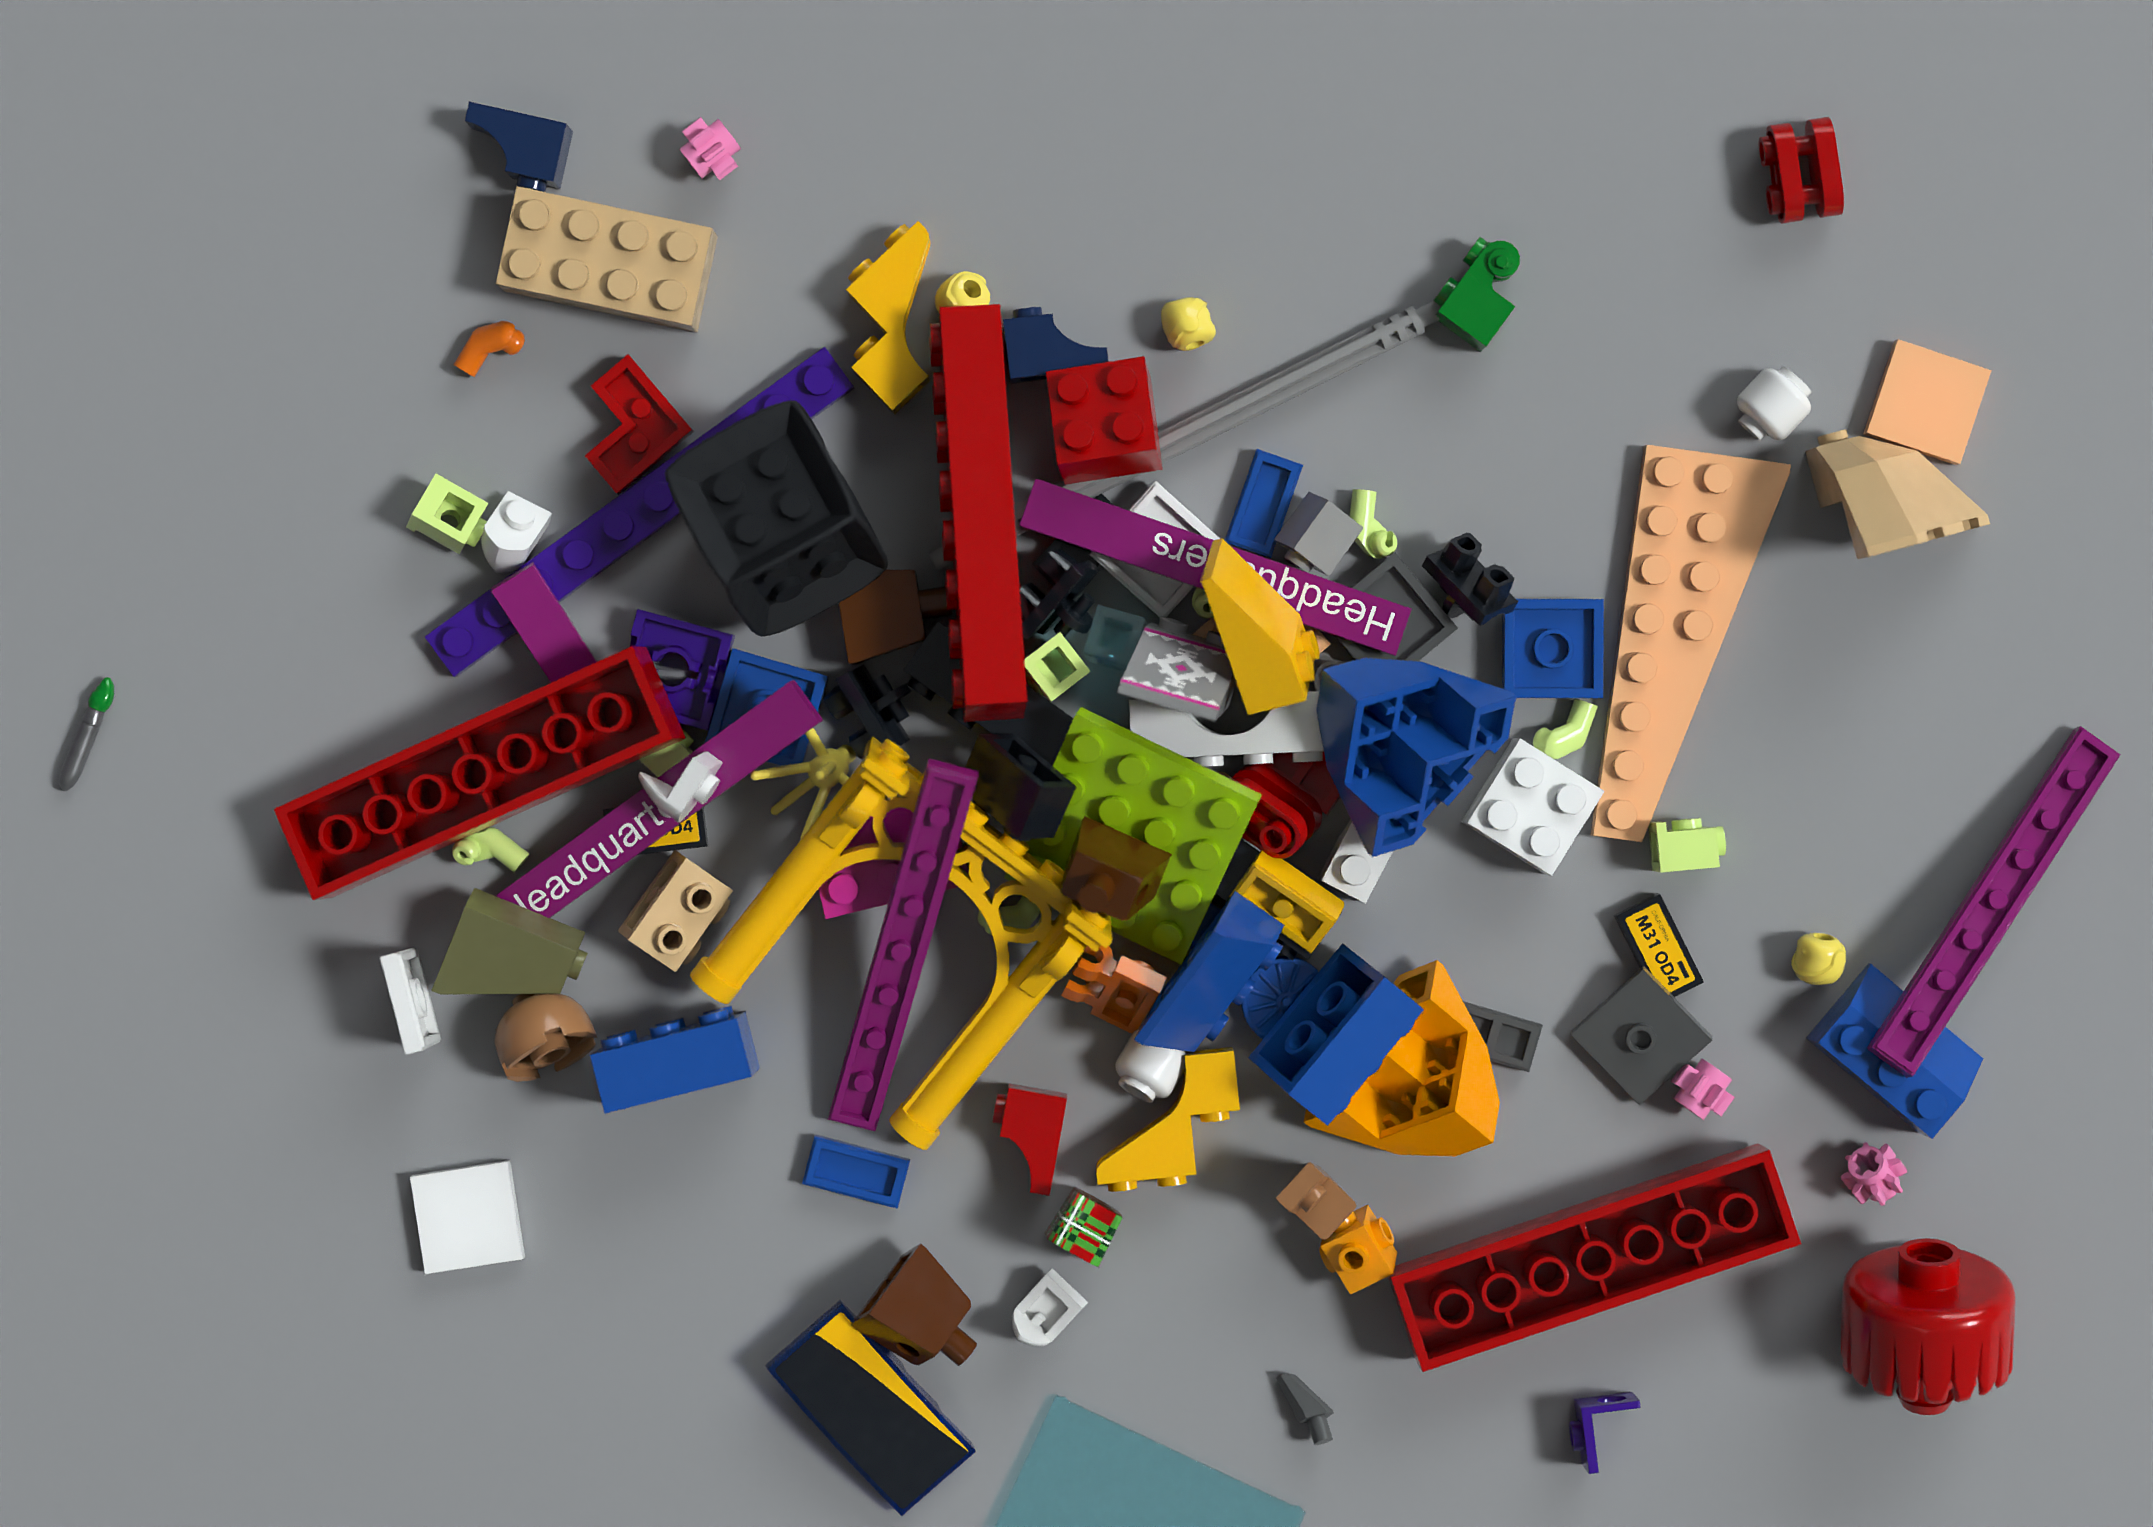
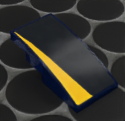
M839 1300L766 1364V1368L840 1453L903 1516L973 1455L976 1450L972 1442L941 1412L938 1403L909 1375L903 1363L889 1349L850 1325L856 1318V1315Z

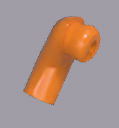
M499 321L478 327L472 332L453 365L475 378L489 353L503 350L509 355L517 354L524 345V334L522 331L515 329L513 323L507 321Z

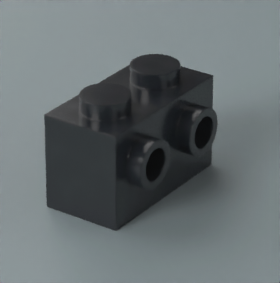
M979 734L965 766L967 769L978 771L972 802L1004 826L1003 830L1007 835L1024 842H1028L1031 839L1055 837L1077 786L1017 735Z

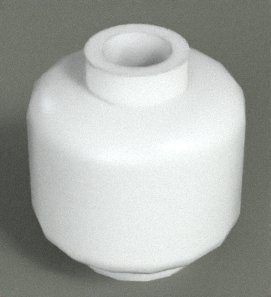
M1782 366L1778 371L1773 368H1765L1738 395L1737 405L1744 414L1738 422L1759 441L1765 435L1775 440H1783L1810 413L1811 404L1807 397L1812 392L1798 376L1786 367Z
M1136 1030L1130 1036L1116 1061V1072L1121 1077L1118 1083L1133 1096L1149 1103L1153 1102L1155 1098H1167L1172 1094L1185 1071L1184 1055L1186 1053L1183 1050L1141 1045L1134 1040L1139 1031Z

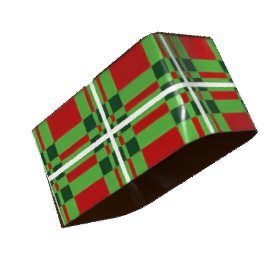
M1075 1186L1046 1229L1045 1235L1052 1243L1099 1268L1123 1217L1114 1207Z

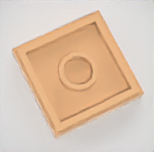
M1897 339L1893 343L1863 434L1897 446L1916 450L1921 454L1954 465L1961 464L1992 370Z

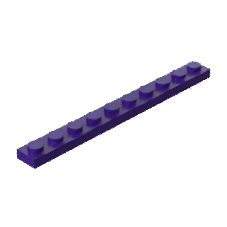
M824 346L509 576L534 562L558 601L561 602L681 515L665 478V471L689 449L736 422L764 408L784 401H797L804 407L810 418L813 419L855 389ZM489 589L427 634L425 638L453 677H458L518 632L491 592V589Z

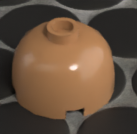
M519 994L512 1000L513 1006L504 1013L495 1030L494 1043L498 1058L507 1079L515 1082L539 1079L541 1077L537 1069L544 1068L555 1063L554 1069L556 1072L571 1066L594 1049L596 1045L594 1038H598L590 1018L583 1007L573 998L563 994Z

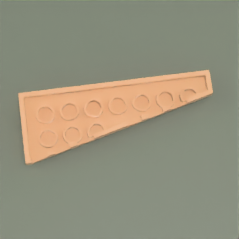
M1654 445L1644 446L1597 787L1605 792L1594 808L1591 827L1592 836L1643 842L1790 475L1791 464Z

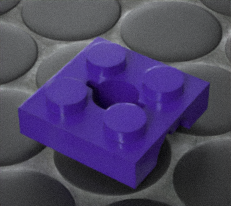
M637 609L630 634V647H647L651 659L660 662L661 659L671 653H678L687 660L689 670L699 673L697 680L687 677L683 683L674 687L664 684L662 680L661 682L679 723L709 730L735 635Z

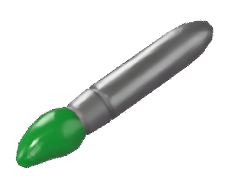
M109 677L104 678L88 698L89 707L82 717L60 772L59 785L63 791H68L77 783L99 732L104 712L113 703L114 684Z

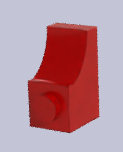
M1009 1083L1007 1095L997 1093L992 1123L1002 1124L1000 1137L1010 1138L1023 1152L1030 1169V1193L1050 1196L1067 1103V1093Z

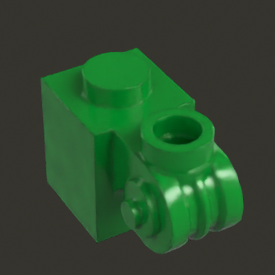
M1479 237L1462 260L1470 266L1459 282L1450 277L1433 301L1441 306L1435 314L1440 319L1438 322L1481 352L1516 307L1493 290L1492 281L1502 282L1508 280L1520 265V255L1515 246L1509 242L1494 241L1490 243Z

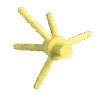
M814 728L805 733L817 754L811 761L755 770L750 774L752 780H762L808 773L809 777L771 807L770 812L773 815L781 813L815 785L820 788L800 840L820 816L831 788L837 783L843 786L849 779L847 776L849 764L856 758L853 748L846 744L838 749H826Z

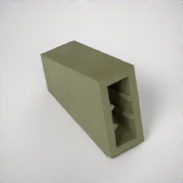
M474 888L465 905L431 991L440 995L560 994L567 977L577 980L588 953L580 950L579 947L586 932Z

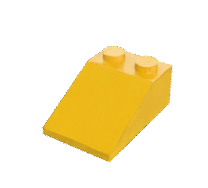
M1223 538L1213 540L1201 581L1248 715L1306 701L1310 681L1315 680L1314 661L1319 659V647L1314 632L1312 630L1305 631L1300 614Z

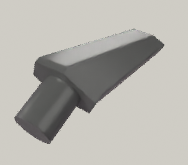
M1295 1374L1277 1376L1276 1379L1297 1417L1298 1423L1308 1424L1314 1445H1321L1332 1441L1333 1438L1327 1418L1334 1414L1333 1410Z

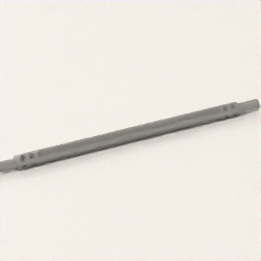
M1434 301L1418 309L1411 306L1159 432L1162 464L1425 333L1424 327L1440 320L1435 314L1441 306ZM1142 473L1065 485L1064 481H1061L1055 485L1094 498ZM1029 498L1014 505L1016 537L1028 531V529L1022 528L1019 525ZM942 546L929 552L937 570L953 563V561H943Z

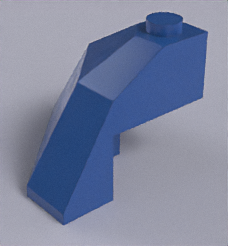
M1361 658L1322 669L1316 713L1326 766L1363 846L1371 857L1413 845L1427 830L1422 825L1423 821L1442 801L1448 806L1473 779L1474 776L1468 771L1487 750H1491L1495 754L1508 740L1516 696L1512 692L1418 661Z

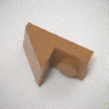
M1310 1161L1275 1198L1290 1213L1296 1214L1323 1240L1328 1239L1357 1206L1356 1202L1320 1166Z

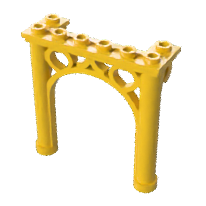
M873 736L867 742L863 761L709 957H702L690 972L693 982L707 995L721 1003L729 1004L807 902L832 875L848 866L868 860L901 859L905 843L892 841L884 825V817L891 809L897 807L906 808L914 813L925 771L922 774L907 762L910 758L909 755L900 746L889 739L881 743ZM972 801L970 802L960 837L968 844L956 850L948 879L971 898L984 916L995 943L997 955L996 975L993 985L981 1006L889 1118L891 1126L900 1136L922 1150H928L940 1135L939 1127L1056 981L1064 977L1073 967L1086 945L1096 952L1101 945L1107 948L1112 942L1111 917L1102 912L1090 913L1084 910L1079 902L1064 896L1060 892L1064 870L1048 859L1043 864L1027 853L1030 847L1026 842L1016 840L1005 832L1002 834L987 822L990 819L989 815ZM872 816L873 830L878 842L844 850L869 817ZM985 857L1016 879L1004 882L994 890L992 900L985 892L990 889V883L984 877L982 871V862ZM969 862V874L959 866ZM1014 894L1022 895L1038 906L1041 918L1035 926L1028 929L1005 926L999 910L1002 901ZM1051 906L1060 912L1054 921L1051 919ZM1037 941L1009 976L1010 952L1008 942L1028 944Z

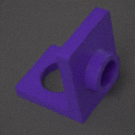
M1633 1392L1574 1399L1576 1421L1569 1422L1570 1441L1573 1451H1580L1582 1466L1588 1474L1599 1473L1592 1414L1641 1408L1640 1400Z

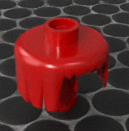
M1930 1238L1914 1239L1903 1243L1901 1246L1889 1247L1870 1253L1855 1262L1847 1271L1843 1280L1841 1310V1356L1843 1367L1847 1373H1853L1855 1381L1863 1387L1867 1386L1870 1373L1874 1391L1886 1397H1892L1896 1380L1898 1383L1896 1394L1902 1406L1906 1410L1920 1415L1940 1414L1949 1408L1953 1400L1955 1402L1969 1400L1975 1389L1977 1378L1979 1395H1985L1991 1391L1994 1383L1996 1388L2003 1386L2013 1371L2016 1304L2014 1286L2006 1273L1993 1262L1974 1253L1958 1249L1955 1245L1943 1240Z

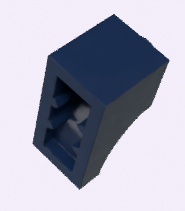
M469 101L465 122L473 130L492 137L500 144L507 160L505 172L512 179L517 180L516 186L546 192V187L561 188L573 131L567 123Z
M1041 307L1016 309L1012 311L1013 318L1003 319L1011 384L1047 380L1046 371L1109 362L1107 347L1085 346L1067 338L1055 326L1053 313L1042 315Z

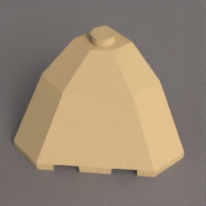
M1845 429L1817 437L1819 446L1805 451L1820 508L1838 503L1843 504L1857 560L1990 524L1988 514L1916 450L1862 436L1848 438L1847 430Z

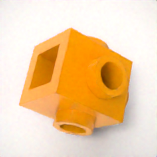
M1368 1204L1353 1211L1328 1239H1322L1319 1247L1324 1265L1331 1273L1337 1272L1350 1295L1393 1275L1398 1253L1393 1246L1394 1237L1389 1225L1382 1217L1377 1219Z

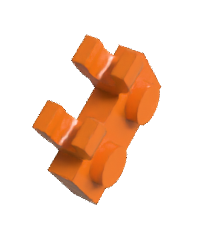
M1086 945L1084 952L1096 957L1098 963H1092L1080 956L1072 973L1085 980L1086 985H1080L1069 980L1061 996L1070 1001L1084 1002L1092 1006L1090 1014L1132 1034L1138 1030L1160 994L1167 977L1155 972L1149 964L1140 960H1131L1123 955L1119 961L1114 960L1110 946L1104 948L1101 945L1095 952Z

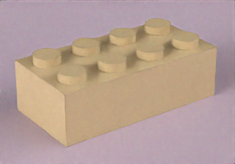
M516 186L496 285L509 293L698 333L718 236L711 227Z

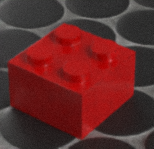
M1145 356L1046 371L1057 465L1065 485L1163 470L1152 382Z

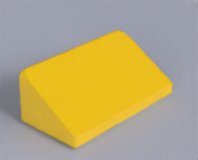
M1260 851L1229 896L1231 897L1234 891H1236L1284 924L1281 933L1309 953L1314 951L1335 924L1345 906L1341 899L1283 859L1271 857L1263 851Z

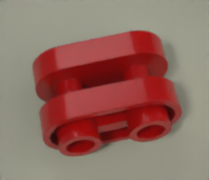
M1823 117L1807 120L1805 135L1795 137L1790 123L1769 125L1766 130V136L1759 137L1758 143L1761 164L1763 167L1769 166L1772 185L1766 187V203L1769 214L1777 215L1781 224L1798 222L1804 219L1805 205L1815 204L1820 218L1842 215L1844 210V191L1836 137L1831 119ZM1807 155L1811 184L1802 186L1798 156Z
M1247 764L1231 778V780L1262 794L1242 838L1267 855L1279 859L1292 856L1321 826L1322 810L1318 802L1310 794L1264 764Z

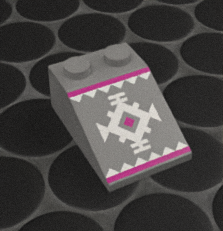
M1164 617L1160 618L1159 624L1151 622L1146 625L1120 681L1117 693L1216 721L1230 707L1236 686V679L1220 633L1208 631L1206 638L1187 633L1188 624Z

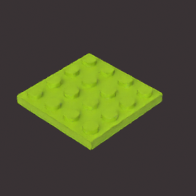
M1080 707L1075 714L1053 764L1055 769L1077 787L1055 837L1031 839L1026 842L1030 847L1027 853L1042 864L1048 859L1065 871L1069 853L1084 816L1171 853V858L1154 899L1127 921L1111 917V929L1113 932L1182 965L1262 794ZM1008 873L1004 876V879L1009 881L1016 880Z

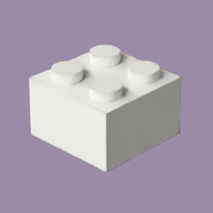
M1515 738L1511 740L1461 822L1543 874L1552 876L1605 791L1521 738Z

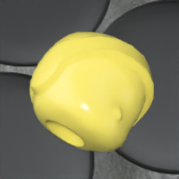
M968 271L955 273L939 286L935 294V306L938 313L940 307L989 305L990 292L986 286V280L979 274Z
M1186 297L1168 302L1163 306L1161 310L1162 328L1173 348L1189 351L1201 347L1214 339L1216 329L1211 321L1207 302L1200 298Z
M1824 933L1806 934L1797 940V947L1791 960V966L1796 976L1805 983L1811 985L1832 984L1841 977L1844 971L1846 951L1844 945L1834 936Z

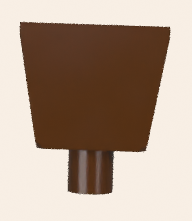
M886 569L865 588L841 601L839 607L848 662L851 665L859 664L923 642L927 637L924 619L952 615V610L946 609L945 586L919 590L915 570Z
M1084 816L1066 862L1060 892L1064 896L1079 902L1081 907L1090 913L1102 912L1118 920L1127 921L1154 899L1172 854Z
M921 1243L901 1255L850 1324L857 1331L911 1364L918 1366L934 1358L939 1351L957 1366H960L977 1346V1343L958 1327L971 1308L970 1299Z

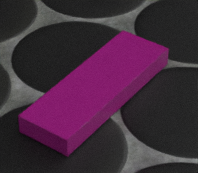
M534 562L491 587V592L550 682H554L598 662Z

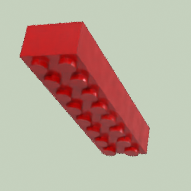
M1000 304L940 307L939 323L930 324L929 350L931 367H940V372L933 373L934 415H943L944 421L936 422L935 440L937 464H947V470L939 471L940 512H950V520H943L942 550L943 561H953V570H946V609L956 610L957 619L949 620L948 629L950 659H959L960 669L952 670L953 709L963 708V722L1021 719L1024 717L1027 705L1001 309Z
M631 646L274 808V812L312 900L333 898L684 740L686 737L647 647Z
M1757 1143L1395 1265L1394 1273L1388 1279L1416 1362L1422 1372L1801 1245V1241L1770 1149Z

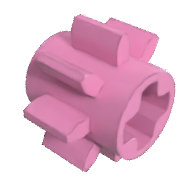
M700 117L682 131L689 142L679 150L701 179L710 172H713L720 181L738 167L731 156L741 148L719 119L707 126Z
M1701 1059L1695 1068L1685 1064L1671 1080L1672 1083L1680 1088L1673 1099L1702 1120L1707 1117L1711 1110L1722 1117L1735 1098L1725 1091L1732 1079L1704 1059Z
M1865 1142L1863 1147L1854 1151L1852 1155H1846L1845 1159L1848 1162L1849 1172L1842 1174L1841 1179L1847 1188L1852 1190V1194L1860 1204L1863 1205L1868 1199H1871L1884 1206L1885 1202L1894 1197L1896 1193L1903 1192L1899 1176L1906 1174L1907 1169L1901 1160L1896 1158L1895 1153L1888 1144H1884L1880 1149H1877Z

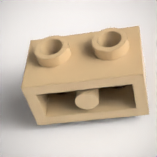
M674 850L620 926L618 932L676 972L681 964L687 965L696 956L701 947V940L699 939L710 923L716 924L725 915L730 905L728 898L733 890Z

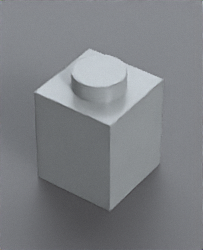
M1308 492L1274 540L1288 550L1284 559L1297 569L1309 573L1313 568L1330 576L1361 533L1363 527L1329 500Z

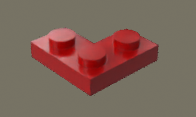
M629 354L591 385L593 390L622 424L590 450L585 457L615 493L619 495L694 431Z

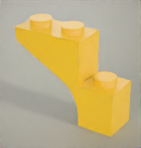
M919 221L910 229L906 224L897 228L884 242L888 250L874 263L870 258H867L859 264L848 276L852 284L846 289L850 298L885 333L880 340L875 335L871 336L855 351L853 356L857 362L851 368L894 415L930 382L929 376L912 357L906 342L907 321L931 246L929 234Z
M1232 1047L1195 1050V1052L1185 1051L1183 1083L1176 1101L1165 1113L1098 1159L1096 1164L1097 1185L1107 1184L1108 1191L1117 1192L1137 1189V1181L1157 1179V1186H1176L1186 1184V1176L1197 1175L1191 1115L1200 1114V1122H1217L1229 1120V1111L1240 1110L1235 1056Z

